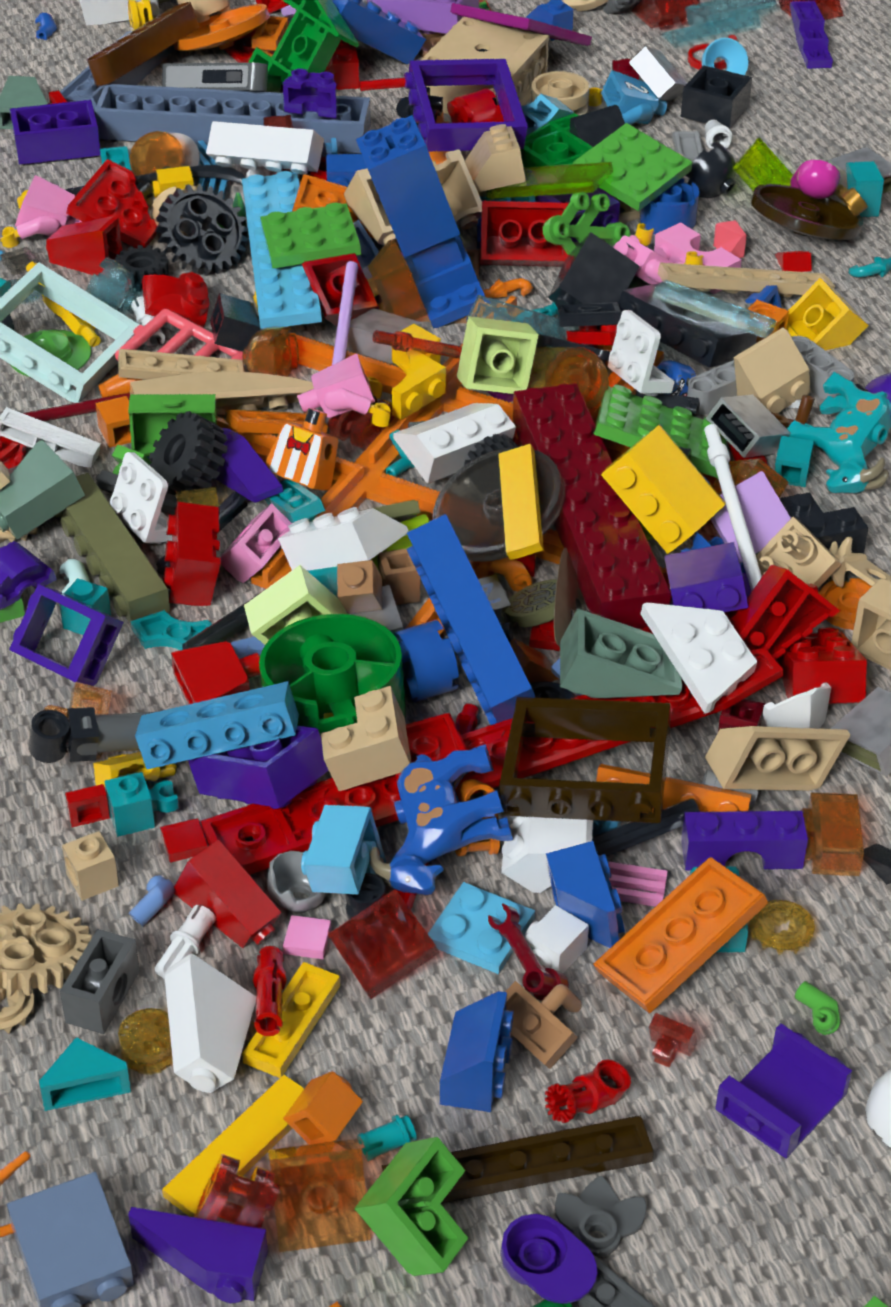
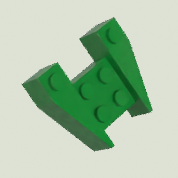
M282 0L297 11L273 55L256 47L248 63L268 64V74L281 76L280 90L283 91V82L291 76V72L295 69H305L308 72L314 73L324 72L341 40L358 48V41L332 0Z
M573 113L561 117L526 136L524 149H520L525 175L532 173L536 176V187L576 175L572 171L573 162L593 148L590 144L570 133V118L579 115Z

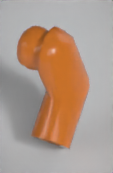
M495 554L489 556L487 570L502 574L513 591L518 592L532 585V579L523 563Z

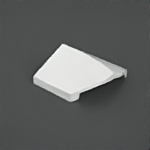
M822 683L821 687L797 694L780 703L774 704L769 702L765 704L761 727L820 729L826 721L831 686L828 683Z

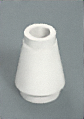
M710 120L706 123L707 146L714 148L710 144L719 142L725 148H728L732 141L731 130L717 120Z

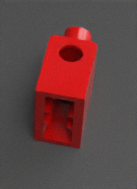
M227 641L171 653L173 674L188 705L249 691V678L260 675V656L258 653L239 659L231 643Z

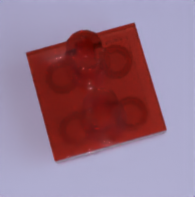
M396 889L328 934L370 999L440 953L435 943Z

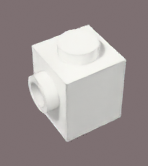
M555 905L539 922L534 921L529 926L524 937L542 966L564 973L587 949L589 925Z

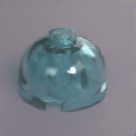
M106 257L99 265L104 270L98 275H93L86 292L120 313L124 309L130 311L132 301H135L137 297L136 294L132 293L134 288L133 276L121 263Z

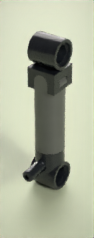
M94 707L68 708L66 717L57 710H43L32 718L29 751L36 760L43 763H53L61 760L67 751L69 762L96 761L97 753L140 750L135 734L141 715L154 712L96 715Z

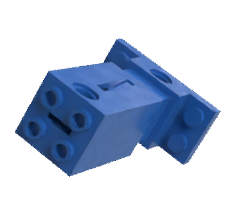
M413 116L396 119L388 126L368 131L362 137L355 139L433 328H439L489 307L473 265L459 236V229L427 146Z

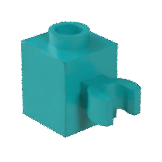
M143 772L104 781L109 814L117 837L155 828L153 811L158 810L168 813L179 809L178 797L174 795L172 781L159 782L153 789L149 790Z

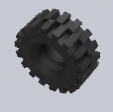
M186 411L185 414L179 413L176 416V420L171 419L167 423V429L162 428L159 433L161 438L159 441L155 440L153 444L155 451L150 453L149 460L152 461L150 466L167 481V493L179 496L184 501L185 499L190 501L194 500V496L200 497L203 495V488L208 490L212 486L210 482L212 478L217 479L220 473L217 469L219 466H223L225 461L222 458V454L227 453V446L224 445L227 437L223 434L224 430L218 425L194 412Z

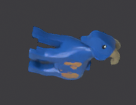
M486 744L471 750H454L446 758L439 761H432L427 755L421 754L417 756L415 762L409 763L402 770L397 780L401 800L395 801L394 805L400 823H407L409 833L403 846L395 854L391 863H384L377 847H373L370 852V865L376 875L383 880L384 885L405 893L430 895L435 891V878L443 871V866H426L425 864L477 841L490 838L499 841L514 840L507 817L498 820L495 817V814L504 812L497 790L482 797L460 803L455 792L462 778L469 772L474 771L483 774L493 771ZM482 817H492L488 819H481Z

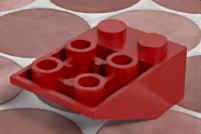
M823 627L818 629V633H811L805 638L801 637L785 649L787 652L778 658V663L783 668L782 679L788 699L797 694L821 687L822 683H828L831 686L828 704L860 703L866 698L867 659L837 628Z

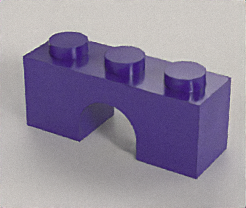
M802 811L684 813L681 844L685 871H690L693 867H699L709 857L725 866L728 858L736 853L745 851L761 855L764 870L803 869L808 837Z

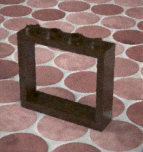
M517 697L499 784L500 799L504 811L501 812V816L661 823L670 742V703ZM524 737L654 742L649 784L517 778Z

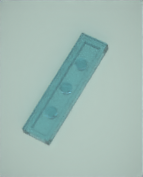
M664 280L658 284L652 296L762 338H766L771 334L776 324L775 319L669 280Z

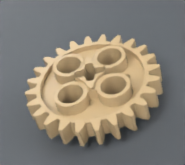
M20 903L17 905L16 910L12 911L5 905L1 906L0 989L6 988L8 996H12L17 989H22L26 996H30L34 988L47 993L48 985L51 984L61 989L63 987V979L67 980L92 939V935H89L88 926H81V918L79 917L70 919L69 911L55 914V906H51L45 911L40 910L39 904H35L31 909H25L24 905Z

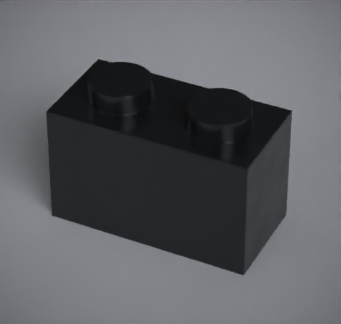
M219 293L210 318L215 344L250 354L253 344L257 345L262 335L259 315L256 313L254 303Z

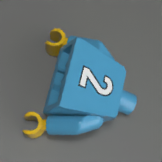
M611 70L605 85H603V89L597 87L589 89V106H600L603 96L608 107L615 104L619 106L624 122L630 125L635 122L648 124L654 114L663 116L667 109V102L658 99L645 82Z

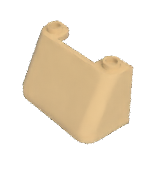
M460 149L449 151L445 154L447 160L443 163L436 165L435 161L432 162L457 227H462L463 230H466L478 224V219L482 216V201ZM368 169L357 170L344 192L348 206L379 244H385L386 247L398 244Z

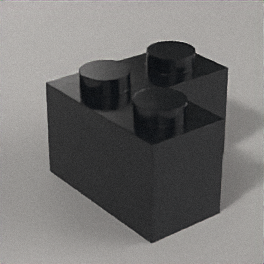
M810 492L779 498L789 516L797 518L828 550L832 542L836 541L839 548L847 537H851L853 539L852 553L864 554L868 526L855 507L823 513Z

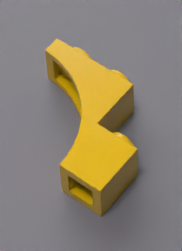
M414 323L392 336V362L406 374V377L397 386L392 388V415L400 420H403L446 393V367L440 364L441 338Z

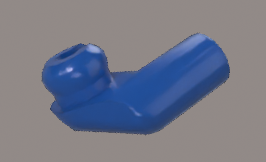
M42 12L36 17L35 23L39 22L41 24L38 27L40 29L36 32V37L47 40L57 31L54 19L46 12Z

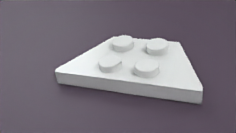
M644 603L642 605L641 615L705 714L714 709L715 702L723 695H730L736 689L739 682L745 681L755 672L757 660L723 611L656 603Z

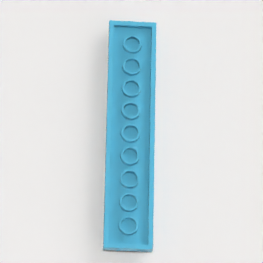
M281 171L276 175L263 176L256 174L242 179L261 330L322 322L319 297L313 292L302 264L272 269L261 227L260 216H267L269 213L277 211L282 213L292 212L300 186L298 174Z

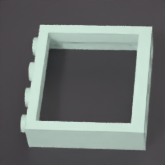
M38 262L0 298V358L68 401L77 403L118 363V360L115 358L116 351L134 336L133 330L140 324ZM36 290L112 337L115 341L81 373L2 324L1 321Z

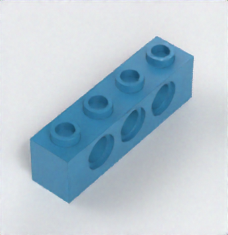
M287 681L141 715L135 738L146 769H152L295 736L299 714L289 682Z

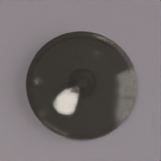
M518 447L492 451L469 462L448 480L437 497L433 509V520L442 515H447L469 561L486 562L508 557L505 545L499 453ZM534 450L543 536L551 528L561 512L565 500V484L555 463L544 453Z

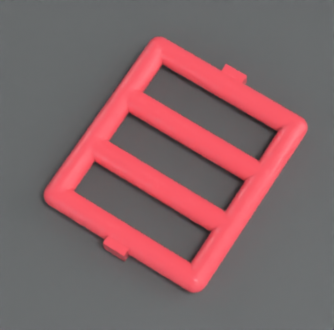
M168 309L160 311L145 326H137L133 330L134 336L119 348L137 350L163 325L169 323L180 329V331L157 352L173 354L193 336L206 343L194 356L211 357L217 350H220L231 356V359L244 360L245 362L249 357L248 353L215 344L212 332ZM118 349V350L116 351V353H115V358H116L117 360H118L119 349Z

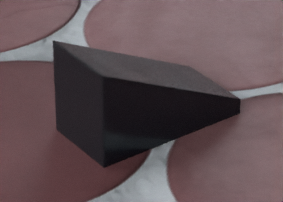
M876 843L857 852L886 885L891 883L890 849Z

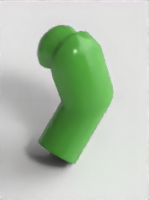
M804 981L797 989L795 999L812 1009L813 1025L819 1033L823 1035L834 1033L841 1023L838 1002L812 984Z

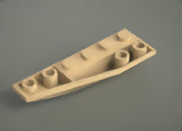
M231 371L188 373L130 382V394H216V415L221 418H225L229 410L257 411L259 408L268 406L270 411L285 410L288 408L289 403L299 402L297 395L314 389L312 382L292 377Z

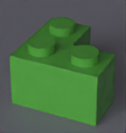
M438 1137L405 1143L354 1208L402 1267L413 1276L443 1273L468 1240L467 1235L441 1205L465 1170Z

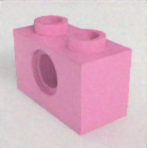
M271 503L249 522L220 556L221 565L237 581L246 582L263 568L281 546L278 538L290 531L288 526L292 523Z

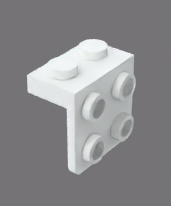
M624 310L617 324V333L613 348L609 354L607 367L639 393L648 396H657L658 393H672L675 381L653 365L661 337L659 331L633 311Z
M127 452L110 499L111 507L120 520L143 542L161 544L162 542H167V540L172 541V536L166 535L168 517L161 512L168 489L167 481L136 453Z

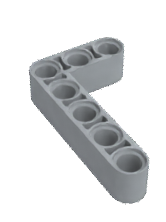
M803 336L791 337L809 368L810 390L823 400L827 396L836 397L840 395L839 393L828 394L824 392L823 384L833 372L839 373L844 378L854 382V372L812 340ZM734 360L696 375L689 380L687 397L699 398L697 415L709 414L721 397L737 396Z

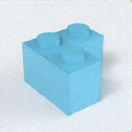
M324 805L319 821H315L313 825L312 841L309 850L304 851L301 860L302 873L307 875L312 892L359 894L365 873L376 875L370 865V852L373 847L379 849L380 857H383L384 863H386L370 807Z

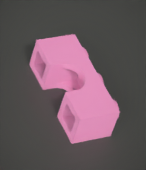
M678 223L655 234L654 252L673 263L680 261L685 263L686 253L696 251L697 256H704L703 265L741 268V259L722 247L709 252L699 251L701 235L682 223ZM711 289L709 292L715 294L721 290Z

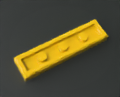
M527 444L499 453L506 554L510 560L544 550L535 451L531 444Z
M283 1075L162 1189L163 1197L187 1216L200 1218L292 1129L283 1117L304 1088L286 1075Z

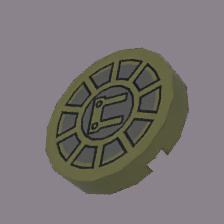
M557 579L540 581L515 593L508 599L511 606L505 610L508 621L512 625L517 622L519 627L527 628L553 620Z

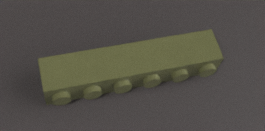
M89 473L76 476L85 496L56 514L54 518H61L63 531L67 537L73 536L74 546L80 557L86 556L87 566L91 575H98L100 586L108 588L109 596L113 597L112 601L119 617L125 616L131 625L130 621L163 610L170 613L168 588Z

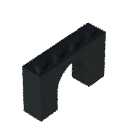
M664 283L622 290L618 304L621 312L624 310L633 311L659 331L661 343L709 368L733 361L736 355L756 343L759 329L737 318L706 322L683 316L682 313L688 293L682 290L670 289Z

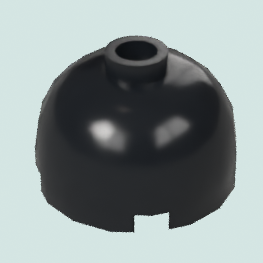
M719 142L710 144L714 147L710 152L703 150L693 161L691 171L685 175L689 178L686 184L692 186L693 182L698 186L699 197L707 199L715 198L722 193L727 195L736 184L734 180L737 171L735 159Z

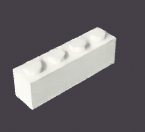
M212 121L206 154L215 160V164L222 167H232V164H239L241 167L250 170H256L257 166L273 172L290 169V171L297 174H307V171L318 172L324 139L314 130Z

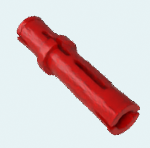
M265 946L259 951L260 955H257L258 967L253 975V984L257 990L254 1025L259 1034L274 1036L280 1032L279 1027L283 1025L282 990L285 988L287 977L286 971L283 969V952L276 946Z

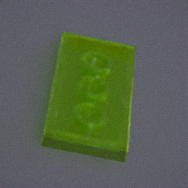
M612 162L525 167L523 169L526 182L486 190L489 199L574 194L580 192L591 193L612 174L613 166Z

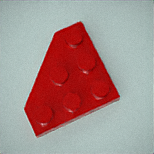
M109 159L102 164L68 204L66 214L82 222L112 216L118 217L121 241L138 249V245H143V248H146L156 236L155 229L157 225L154 219H151L149 216L148 205L142 192L138 191L135 185L136 178L133 172Z

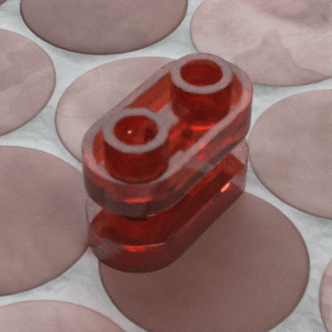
M374 396L375 402L371 404L386 403L390 407V423L395 418L392 415V403L386 400L377 402V398ZM354 410L333 416L328 421L330 435L337 437L341 441H345L350 437L351 444L362 450H366L386 427L372 424V413L367 412L366 415H363Z
M221 1154L204 1187L194 1217L213 1221L221 1218L229 1221L230 1224L261 1229L266 1216V1210L272 1211L280 1190V1184L274 1183L275 1172L257 1166L249 1179L237 1174L240 1165L239 1159ZM230 1192L240 1196L237 1204L227 1201Z

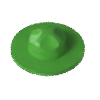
M44 329L24 336L76 370L82 368L91 356V347L82 336L70 331ZM12 366V368L15 369L17 372L25 376H28L27 374Z

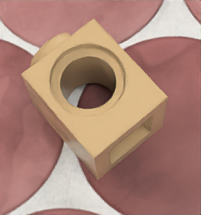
M100 831L62 845L67 876L81 901L119 887L115 857Z

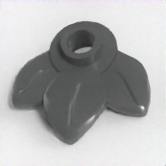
M598 1176L585 1187L580 1197L567 1193H558L555 1203V1214L559 1222L575 1233L574 1235L589 1248L593 1255L601 1257L614 1252L621 1238L639 1231L646 1216V1201L643 1197H632L619 1201L606 1179ZM594 1231L602 1232L606 1237L595 1238L590 1236L589 1234Z

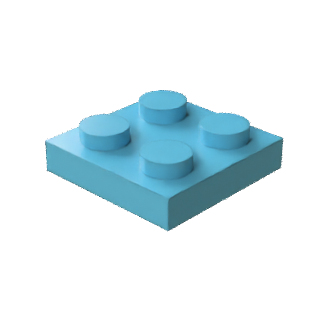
M463 882L427 934L426 945L499 974L513 953V949L507 939L498 930L490 926L488 915L498 918L501 924H503L507 914L502 907V903L515 908L519 913V924L524 935L535 919V910Z

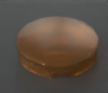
M161 131L150 132L140 137L133 145L129 157L131 168L136 176L154 173L156 169H162L165 166L183 167L185 164L184 149L177 138Z

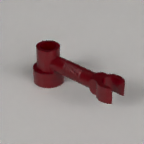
M502 903V907L507 914L503 924H501L498 918L488 915L490 926L498 930L507 939L524 968L525 974L522 982L528 992L533 993L537 999L543 1001L556 985L563 984L569 988L568 979L562 972L545 968V966L539 963L521 932L519 913L515 908Z

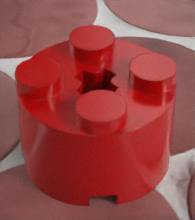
M487 88L455 97L447 103V111L451 116L452 123L504 122L500 106L495 105L492 99L496 97L495 94Z

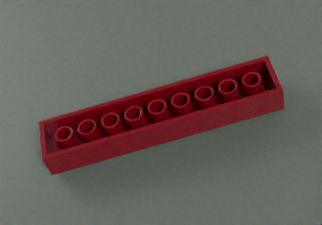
M577 383L514 391L513 423L516 426L515 430L521 445L531 444L535 451L539 489L562 546L567 548L576 571L578 585L589 612L637 629L648 627L641 615L642 605L644 603L670 605L671 592L638 518L601 475L612 464V461L602 438L594 435L596 425Z

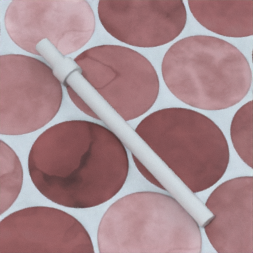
M711 424L704 429L709 445L707 454L710 464L715 467L752 592L762 578L729 468L730 455L727 446L721 441L717 425Z

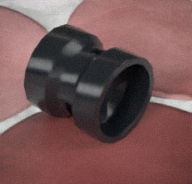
M365 873L359 894H345L347 902L346 915L351 923L357 926L371 927L380 923L385 917V885L379 876Z

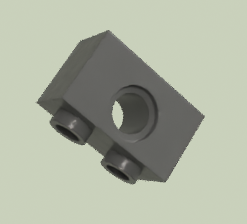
M100 929L96 930L60 990L65 1023L101 1034L106 1032L140 972L135 939Z

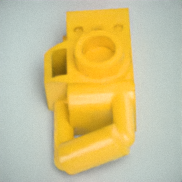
M141 752L108 757V760L93 763L96 785L103 784L104 787L105 780L143 772L146 782L147 780L156 781L160 778L173 776L177 769L175 763L146 769Z

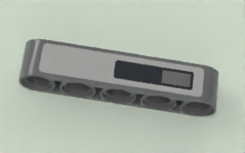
M166 63L163 64L162 87L267 92L268 64Z

